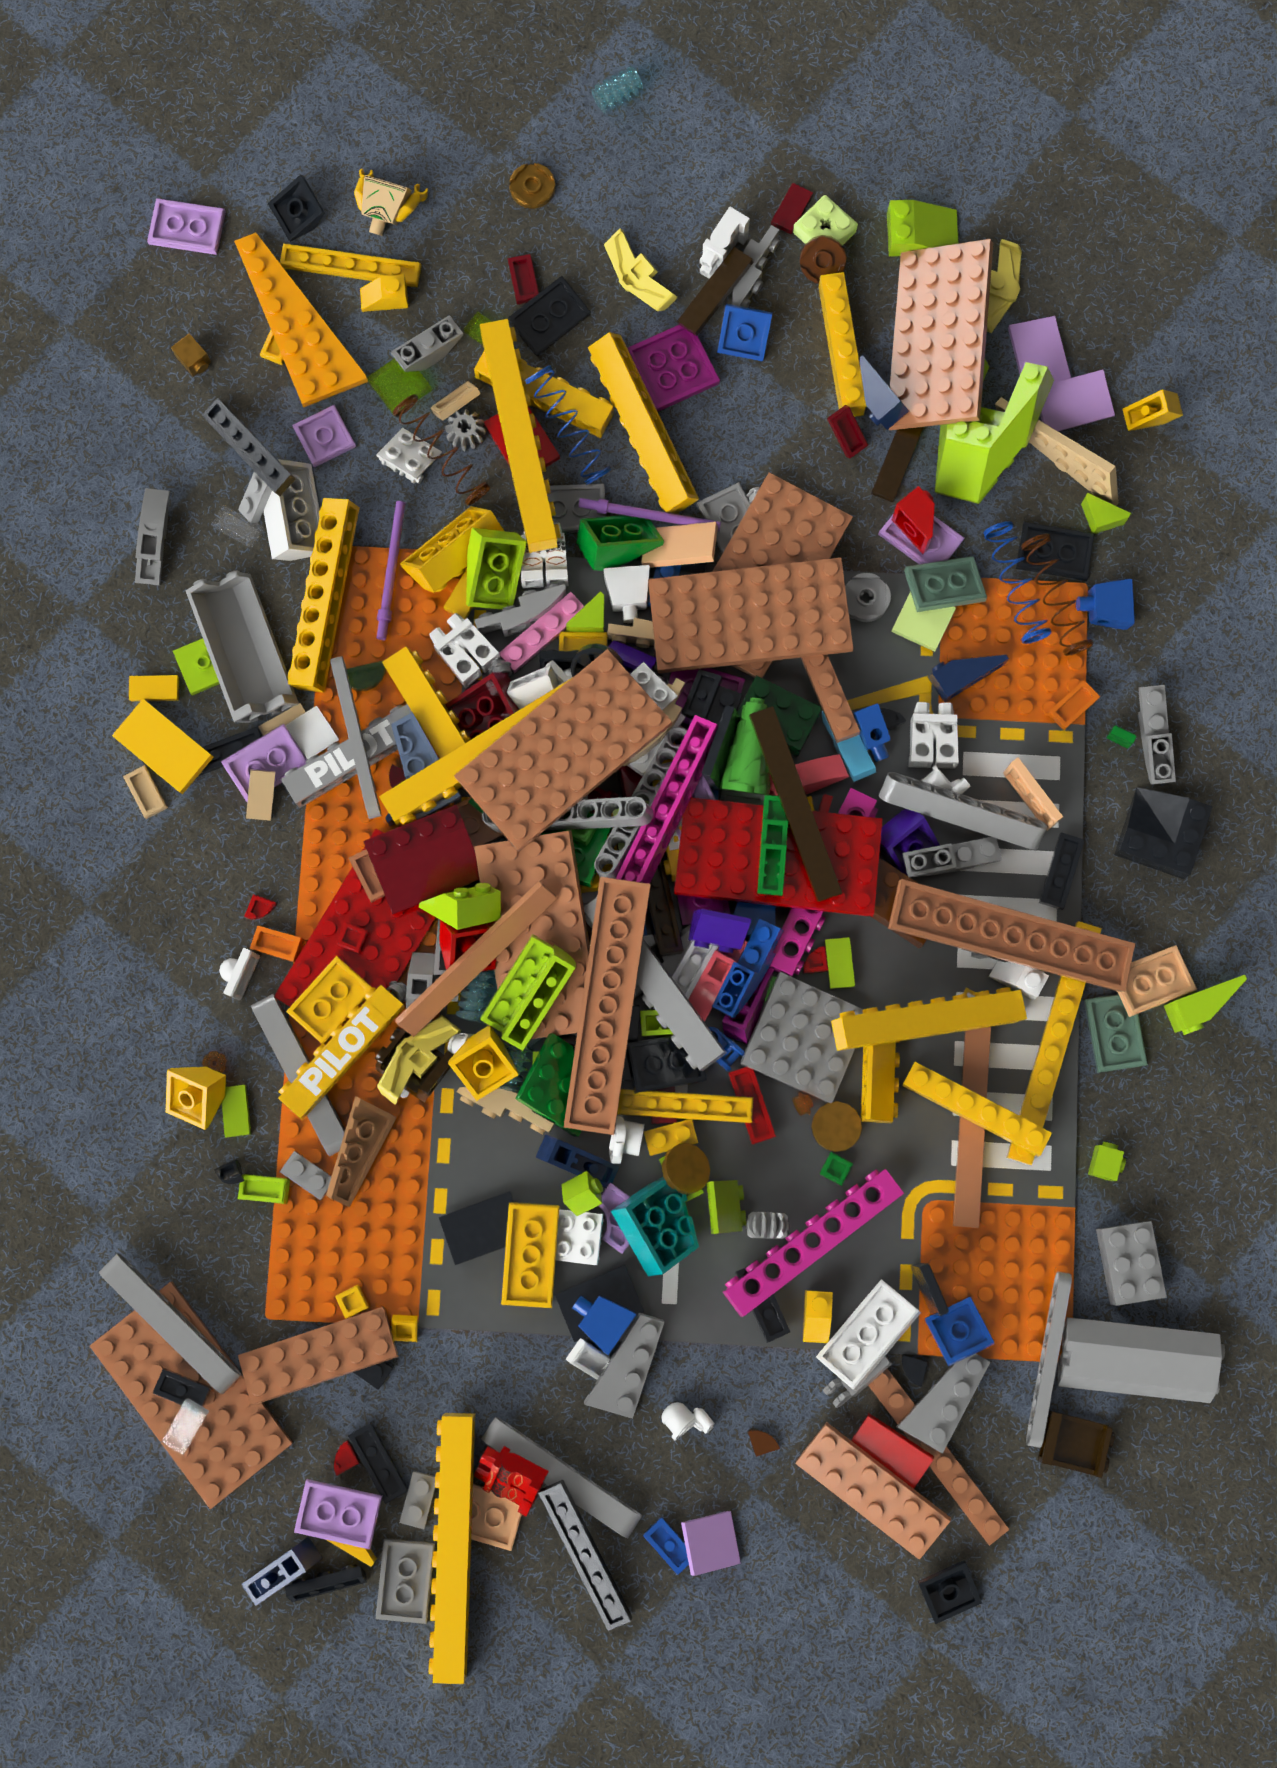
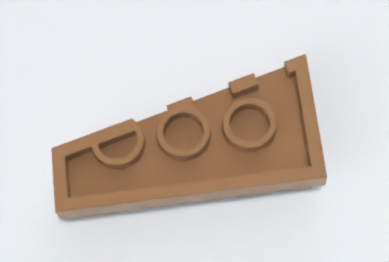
M355 1096L326 1196L350 1207L397 1117Z

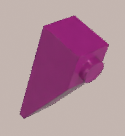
M769 967L757 989L735 1018L727 1014L725 1015L722 1025L726 1037L748 1043L758 1022L775 971L774 968Z

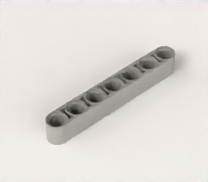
M674 727L670 729L631 797H640L644 801H649L648 805L651 807L670 765L663 766L662 762L666 759H674L680 745L673 743L677 739L684 738L687 732L684 728ZM654 780L661 781L656 787L650 786V783ZM643 808L637 809L635 816L641 814ZM635 826L633 829H626V827L613 828L594 863L599 877L616 879L641 826ZM625 843L623 849L614 850L616 844ZM606 864H612V865H613V867H612V869H611L610 871H608V872H603V871H602V868H603Z
M888 772L879 793V797L890 804L1032 850L1038 849L1048 827L1044 822L1036 818L895 772Z
M640 797L585 799L569 810L571 815L567 819H563V815L545 831L644 826L653 819V810ZM643 807L642 813L635 816L636 810ZM615 809H619L618 814L611 817V813ZM595 810L594 815L587 818L588 813ZM483 811L482 818L485 824L495 832L502 833Z
M271 994L251 1005V1008L288 1080L292 1083L298 1076L296 1074L297 1070L305 1062L309 1064L310 1060L278 999L274 997V994ZM326 1094L307 1116L325 1151L329 1156H332L340 1150L345 1128Z
M117 1253L99 1271L101 1277L220 1394H224L241 1376L239 1370L124 1256Z
M495 1416L481 1439L498 1452H501L502 1448L506 1446L511 1449L509 1453L518 1454L548 1470L549 1472L544 1481L546 1485L549 1486L564 1480L577 1506L621 1536L628 1539L640 1521L642 1515L570 1465L568 1466L567 1463L502 1419Z

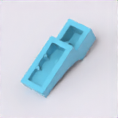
M821 711L823 724L833 740V746L838 755H841L852 780L855 782L876 773V767L860 735L837 743L826 716Z

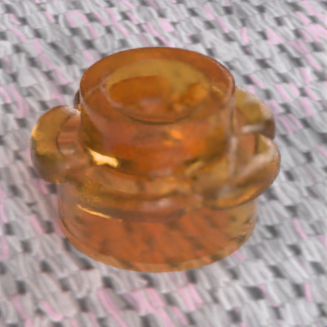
M211 1051L203 1058L202 1066L223 1073L226 1069L225 1063H227V1059L224 1054Z
M798 1092V1095L792 1098L795 1109L800 1116L806 1113L810 1115V1109L814 1107L810 1096Z

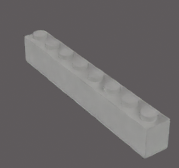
M597 897L584 906L585 919L591 928H593ZM643 939L636 988L639 986L644 993L641 998L649 1008L654 1007L659 1015L656 1018L664 1029L669 1027L674 1034L671 1036L674 1044L679 1049L682 1047L688 1054L685 1058L693 1069L698 1067L699 1070L704 1071L727 1054V1052Z

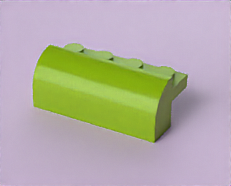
M532 934L483 1012L480 1020L502 1032L501 1039L523 1051L576 968L575 960L554 944L552 946Z

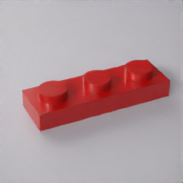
M744 1067L729 1072L728 1075L735 1096L753 1097L752 1123H745L751 1144L753 1145L776 1137L754 1070Z

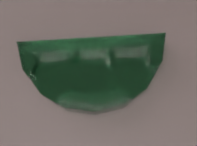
M383 661L348 668L347 673L351 689L367 691L376 687L383 680L386 672Z

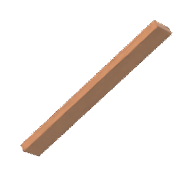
M538 881L395 1019L397 1025L414 1037L540 916L557 897Z
M991 1027L967 1030L964 1035L961 1085L987 1098ZM959 1116L953 1226L979 1228L985 1129Z

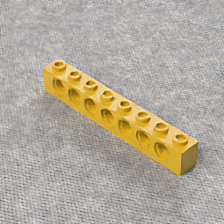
M323 498L322 506L319 510L320 518L315 532L313 553L310 557L311 565L309 575L306 578L305 596L301 603L302 612L300 622L297 625L296 643L292 650V664L288 672V684L298 690L325 692L360 508L349 499Z

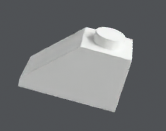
M997 960L989 977L1007 987H1011L1014 991L1021 990L1023 996L1034 1000L1039 996L1049 975L1035 968Z

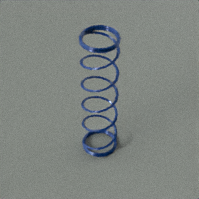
M549 365L543 368L542 370L538 371L537 373L533 374L529 378H527L525 382L526 384H529L534 380L538 379L539 377L543 376L544 374L553 372L551 376L537 389V391L534 394V398H543L564 392L560 399L547 411L546 418H554L564 414L576 412L575 415L558 432L557 437L564 438L578 433L588 432L584 436V438L569 453V457L573 458L599 451L597 456L583 469V471L580 474L581 477L591 476L584 481L585 485H588L593 481L597 480L598 478L602 477L603 475L607 474L608 472H610L611 468L610 466H608L603 470L583 475V473L599 457L601 450L594 449L580 454L571 455L573 451L587 438L590 432L589 430H580L577 432L559 436L560 433L577 416L578 411L570 410L560 414L548 416L550 411L566 395L565 390H560L546 395L536 396L540 389L553 377L555 371L552 370L553 367Z
M1005 521L987 528L983 534L988 541L1004 542L992 554L994 561L1000 563L1013 562L1002 571L999 579L1005 583H1021L1010 591L1007 601L1013 604L1030 603L1022 608L1014 618V621L1020 625L1038 624L1026 632L1021 639L1022 643L1029 644L1048 637L1052 631L1050 628L1033 631L1048 620L1022 623L1016 620L1023 610L1040 601V599L1024 602H1012L1009 600L1012 592L1033 578L1019 581H1004L1002 579V574L1007 569L1025 559V557L1002 561L994 558L995 553L1001 547L1018 538L1016 536L1002 540L988 539L1000 536L1013 528V522ZM1008 526L1000 531L989 533L1000 527Z

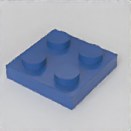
M726 304L717 353L763 361L773 313Z
M971 1297L949 1306V1313L937 1316L933 1314L925 1318V1322L948 1367L994 1345V1340Z

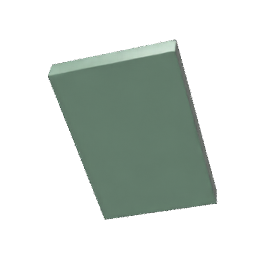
M974 556L905 567V576L917 612L985 602L987 599Z
M1119 994L1085 999L1084 1003L1097 1073L1147 1066L1138 1014L1131 1017L1128 1016Z

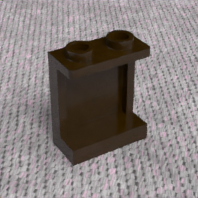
M397 1028L390 1037V1041H392L387 1048L383 1046L375 1057L377 1060V1071L384 1074L396 1051L397 1045L404 1038L411 1036V1034L403 1028ZM436 1049L432 1051L437 1056V1061L421 1078L412 1073L404 1089L425 1103L451 1068L448 1061L454 1054L448 1050L445 1054Z
M1049 1410L1044 1440L1039 1450L1037 1461L1102 1478L1103 1473H1107L1109 1468L1107 1453L1108 1448H1112L1114 1444L1115 1433L1112 1432L1113 1427Z

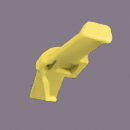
M620 228L604 244L619 278V283L627 292H631L656 311L666 310L677 299L675 294L652 279L658 271L645 255L641 253L635 258L623 229Z
M1004 239L1000 241L997 272L991 270L987 332L989 333L993 332L1012 303L1016 301L1020 291L1019 276L1022 250L1018 244Z
M441 1015L427 1024L414 1037L411 1035L408 1038H404L397 1045L396 1051L377 1085L381 1094L392 1103L397 1104L412 1073L421 1078L437 1061V1056L432 1051L449 1041L455 1034L461 1033V1030Z

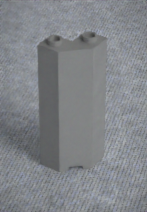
M236 570L226 574V578L219 582L200 579L193 583L194 586L185 590L233 721L251 723L258 721L260 715L271 713V716H276L298 705L299 702L293 686L288 684L287 670L251 574Z
M1067 1317L1062 1334V1354L1057 1363L1058 1387L1211 1403L1214 1396L1220 1390L1219 1375L1221 1361L1225 1355V1346L1221 1344L1220 1334Z

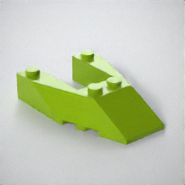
M986 359L984 361L983 381L989 369ZM1025 362L1005 412L981 407L980 421H960L953 424L940 425L935 483L936 494L977 504L983 500L997 483L999 475L1005 468L1011 466L1014 462L1013 458L1029 443L1054 383V378L1047 366Z

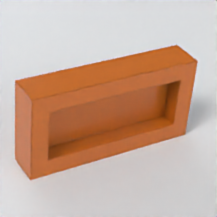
M1083 679L1047 714L1064 731L1091 707L1100 696Z
M257 926L250 949L295 962L301 952L304 939Z

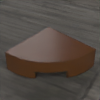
M759 1430L748 1431L756 1457L780 1449L776 1440L768 1433Z

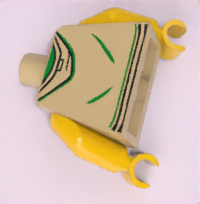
M364 169L359 170L360 178L354 191L361 214L372 218L369 232L383 236L386 223L397 226L399 222H403L416 209L420 202L425 201L428 196V188L424 192H419L420 184L414 186V193H412V190L407 187L374 178L373 170H370V174L365 175Z

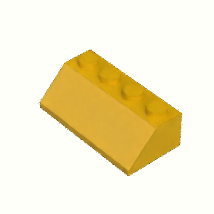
M470 506L402 561L400 565L425 590L434 593L439 592L447 586L449 580L460 576L465 571L472 528L504 530L491 510Z
M900 1041L863 1047L861 1122L892 1123L893 1118L898 1117V1103H894V1093H898L899 1078H895V1068H899L900 1054L895 1053L896 1043H900Z

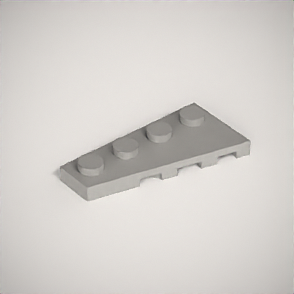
M643 1313L637 1315L622 1339L616 1353L614 1352L609 1360L605 1371L599 1376L595 1387L584 1400L585 1405L633 1419L664 1325L663 1319Z
M975 1353L951 1365L942 1378L931 1387L923 1399L912 1408L911 1412L896 1427L943 1454L990 1361Z

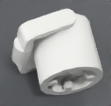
M617 1116L614 1135H611L609 1146L611 1163L621 1164L623 1153L639 1156L645 1124L624 1121L623 1117Z

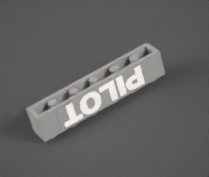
M408 704L394 707L388 716L383 719L381 717L374 719L369 723L368 728L362 730L370 766L398 750L391 724L412 713ZM349 737L341 744L337 742L329 746L324 754L310 757L306 764L299 769L295 767L285 773V777L281 780L299 808L357 774Z

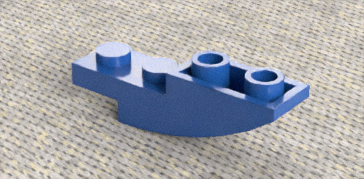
M761 918L759 919L738 963H733L712 1007L732 1018L736 1017L753 995L776 955L773 951L784 931L783 929Z

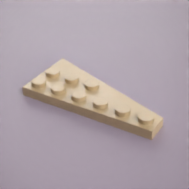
M1001 397L995 403L996 410L1005 412L1009 402ZM1038 420L1029 443L1052 460L1058 469L1068 473L1093 495L1117 506L1119 502L1116 466Z

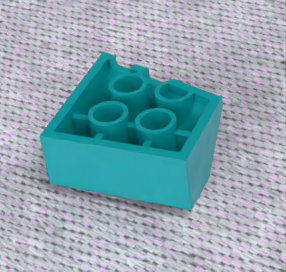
M664 1177L646 1185L611 1210L612 1215L648 1277L666 1273L699 1248L693 1220L688 1214L685 1202L688 1200L687 1195L681 1194L676 1189L668 1186Z

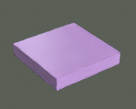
M335 405L292 425L313 467L321 465L356 447Z
M731 1511L681 1523L692 1576L741 1564Z

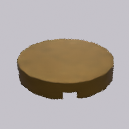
M527 163L521 165L513 172L510 177L509 189L512 198L517 204L524 208L536 209L543 207L551 201L555 194L556 185L554 176L547 167L539 163H534V165H528Z
M837 1101L827 1103L818 1109L813 1116L811 1128L813 1136L820 1146L829 1151L839 1152L849 1149L860 1138L862 1125L861 1119L854 1108L846 1103Z
M689 1143L678 1144L669 1149L665 1160L662 1162L663 1177L668 1186L676 1189L681 1194H693L704 1188L710 1176L709 1161L704 1152L697 1146Z

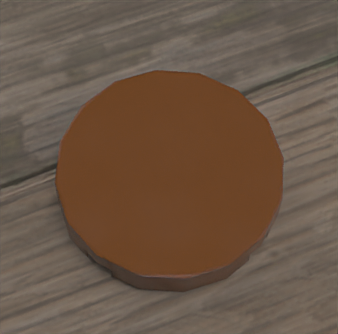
M820 235L813 237L805 243L801 250L800 266L803 274L810 281L819 284L821 275L843 272L847 258L845 249L832 236Z

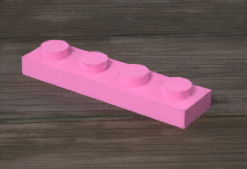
M570 592L550 611L540 617L500 651L501 659L505 660V662H510L511 670L516 673L535 657L540 650H543L556 639L560 632H564L566 630V623L584 605Z

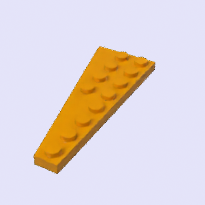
M253 233L235 240L234 242L303 408L367 383L368 380L365 373L258 234Z

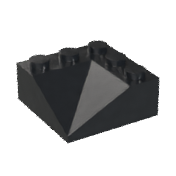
M1136 787L1114 855L1185 879L1191 875L1213 806L1186 797Z

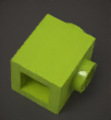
M1108 1142L1096 1145L1088 1175L1112 1182L1117 1181L1119 1172H1123L1126 1164V1158H1123L1124 1151L1117 1150L1118 1145Z
M587 1171L561 1184L563 1203L576 1216L602 1204V1184Z

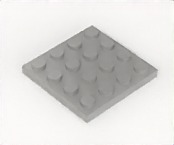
M779 972L740 1064L824 1102L832 1103L855 1048L837 1051L831 1021L840 1018L839 1013L855 1011V1015L863 1014L862 1010L864 1009Z

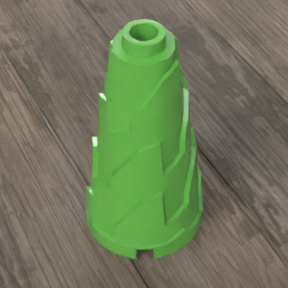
M750 698V702H746L743 705L734 742L729 750L720 789L769 795L770 772L749 718L750 714L768 708V705L764 704L765 699Z

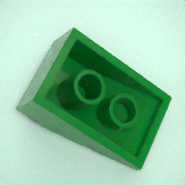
M623 515L580 519L576 543L591 568L603 571L604 568L619 567L662 546L664 540L650 519Z

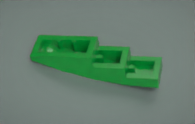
M764 795L757 894L783 896L788 821L779 796Z

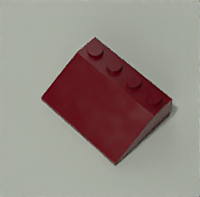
M492 672L445 704L449 711L453 710L460 720L457 723L461 731L465 730L471 740L520 710L507 694L511 682L507 673Z
M457 805L363 841L392 914L480 880L476 853Z

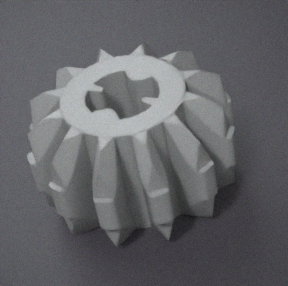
M466 409L464 415H461L460 412L456 411V418L449 417V425L445 426V431L448 433L446 436L449 442L453 441L454 448L461 445L464 452L467 449V445H470L474 450L476 448L474 442L482 444L483 439L481 436L486 434L485 428H483L484 421L483 419H478L476 412L469 415V410ZM466 427L469 428V429H467V432H465V433L462 432V431H464L463 428H466Z
M751 1212L748 1214L746 1229L749 1237L761 1239H784L787 1237L789 1222L788 1216L785 1213Z

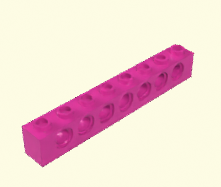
M697 715L694 716L651 805L653 819L647 825L640 827L616 879L650 884L702 776V770L718 728L716 723Z
M850 788L838 814H857L858 816L875 818L879 810L875 808L877 800ZM791 909L782 927L784 931L773 951L776 955L770 967L774 968L778 973L782 972L791 977L794 973L799 974L804 964V961L800 959L804 951L810 952L815 941L811 936L815 929L820 931L826 919L822 916L824 911L811 912L808 909ZM799 922H804L807 924L809 931L800 934L796 931L795 925ZM788 944H793L797 947L798 953L794 956H789L785 953L784 947Z
M877 1169L872 1171L865 1177L867 1180L865 1184L861 1187L855 1184L845 1192L848 1197L841 1202L838 1199L834 1200L825 1207L828 1211L821 1217L816 1214L805 1223L808 1226L802 1232L796 1229L785 1238L788 1241L781 1248L775 1245L765 1254L768 1258L761 1263L758 1260L754 1261L745 1268L748 1272L740 1279L736 1275L725 1283L727 1289L723 1291V1294L740 1317H744L902 1196L904 1192L886 1169L880 1172ZM868 1188L876 1191L877 1199L875 1202L867 1199L866 1191ZM848 1203H852L857 1207L858 1212L855 1217L847 1214L846 1206ZM829 1218L836 1220L838 1224L835 1232H830L826 1228V1221ZM809 1233L816 1235L818 1238V1244L815 1248L809 1247L806 1243V1237ZM788 1249H794L798 1253V1259L795 1263H790L786 1259ZM768 1264H774L778 1269V1275L774 1279L766 1275ZM749 1279L755 1280L758 1284V1290L754 1294L746 1291L745 1284Z

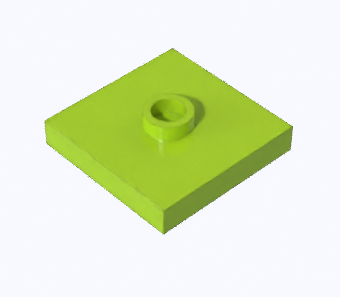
M203 638L173 651L191 695L220 684Z

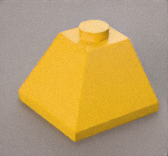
M490 1025L469 1037L448 1061L450 1067L476 1101L519 1075L503 1041Z
M208 1067L168 1069L166 1113L206 1130L225 1097L226 1075Z

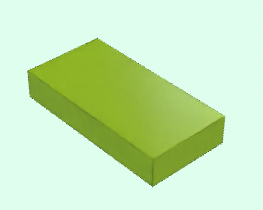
M850 937L826 939L825 946L830 989L855 987Z
M247 1085L225 1087V1097L222 1101L225 1137L251 1135Z
M243 1174L244 1181L240 1182L238 1199L287 1204L290 1179Z

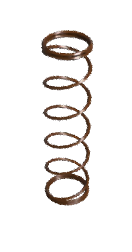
M416 394L408 396L395 407L393 415L395 417L399 416V423L411 424L422 419L414 431L413 440L422 442L437 436L428 449V458L438 459L451 453L444 463L441 473L443 476L448 477L466 470L456 485V493L465 494L475 490L465 500V504L469 506L474 504L489 491V484L485 481L467 491H458L460 482L472 468L473 464L455 473L444 474L443 471L446 464L459 447H455L440 456L430 457L429 453L432 446L445 429L425 439H415L418 428L430 415V412L413 421L403 423L401 421L402 414L412 408L418 400Z
M1040 534L1025 541L1021 548L1024 551L1032 550L1026 559L1029 564H1048L1036 575L1034 580L1036 584H1058L1046 593L1043 603L1049 606L1067 604L1052 617L1051 623L1055 626L1075 625L1059 641L1060 645L1067 647L1063 651L1064 655H1073L1091 647L1093 640L1086 639L1072 645L1062 644V639L1085 621L1068 624H1055L1053 622V619L1061 611L1077 600L1055 604L1045 602V598L1057 587L1066 583L1068 579L1052 583H1039L1037 581V577L1045 569L1060 560L1058 558L1040 563L1029 561V556L1036 549L1052 539L1050 534ZM1043 539L1042 541H1040V542H1038V543H1035V544H1033V545H1029V544H1031V543H1033V542H1035V541H1037V540Z

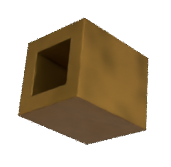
M190 333L171 347L176 358L193 377L197 373L205 372L211 363L207 353Z

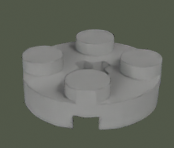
M861 573L854 576L845 586L848 613L851 619L861 622H872L883 617L891 601V592L889 586L879 576L872 573ZM864 592H868V595L873 597V600H869V603H864L860 599Z

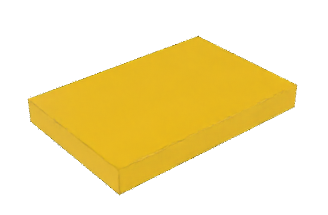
M336 956L286 1012L320 1043L326 1044L331 1038L330 1035L338 1025L345 1023L348 1019V1014L354 1007H359L365 1000L364 997L372 987Z

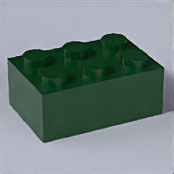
M756 675L737 713L741 718L743 705L746 702H750V698L765 699L764 704H767L768 708L774 707L790 753L799 756L820 715L822 707Z

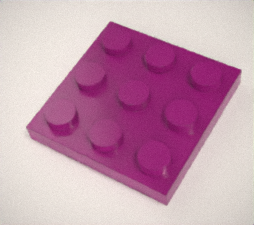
M680 325L627 348L657 412L720 384V380L698 336H695Z

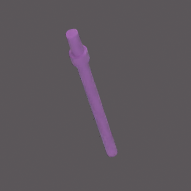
M580 498L579 508L597 510V513L607 514L609 512L679 525L716 522L718 531H720L721 522L613 504L609 503V500L604 499L596 501Z
M396 501L382 603L381 609H378L377 614L379 624L376 638L379 640H386L388 623L391 622L392 618L390 608L406 504L403 501Z

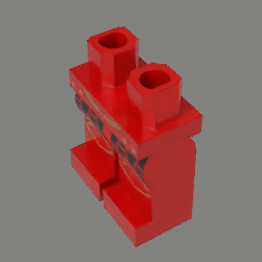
M487 1446L479 1461L480 1464L475 1471L474 1477L485 1482L482 1490L487 1493L492 1491L495 1496L507 1498L520 1506L517 1512L527 1517L549 1471L518 1454L509 1453L511 1449L506 1446L502 1448L501 1452Z

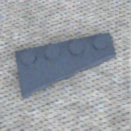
M413 712L391 724L406 780L439 760ZM459 793L449 799L442 798L437 801L436 807L428 812L421 811L416 814V819L429 816L461 798Z

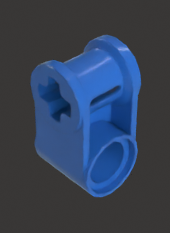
M708 1027L716 1035L717 1040L727 1052L716 1062L729 1072L731 1070L730 1066L740 1055L743 1056L745 1052L717 1028ZM731 1051H733L732 1054H731L727 1059H725V1057H726Z

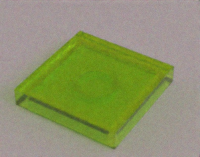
M395 358L367 377L368 383L392 415L395 407L408 396L416 394L419 400L432 391V387L420 371L405 372Z

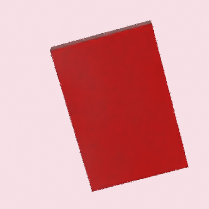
M528 407L529 414H532V411ZM496 414L484 421V426L509 464L499 414ZM534 416L536 428H532L534 436H539L541 450H537L539 458H544L545 467L558 461L560 455Z
M870 1413L851 1439L852 1442L913 1489L934 1460L932 1454Z

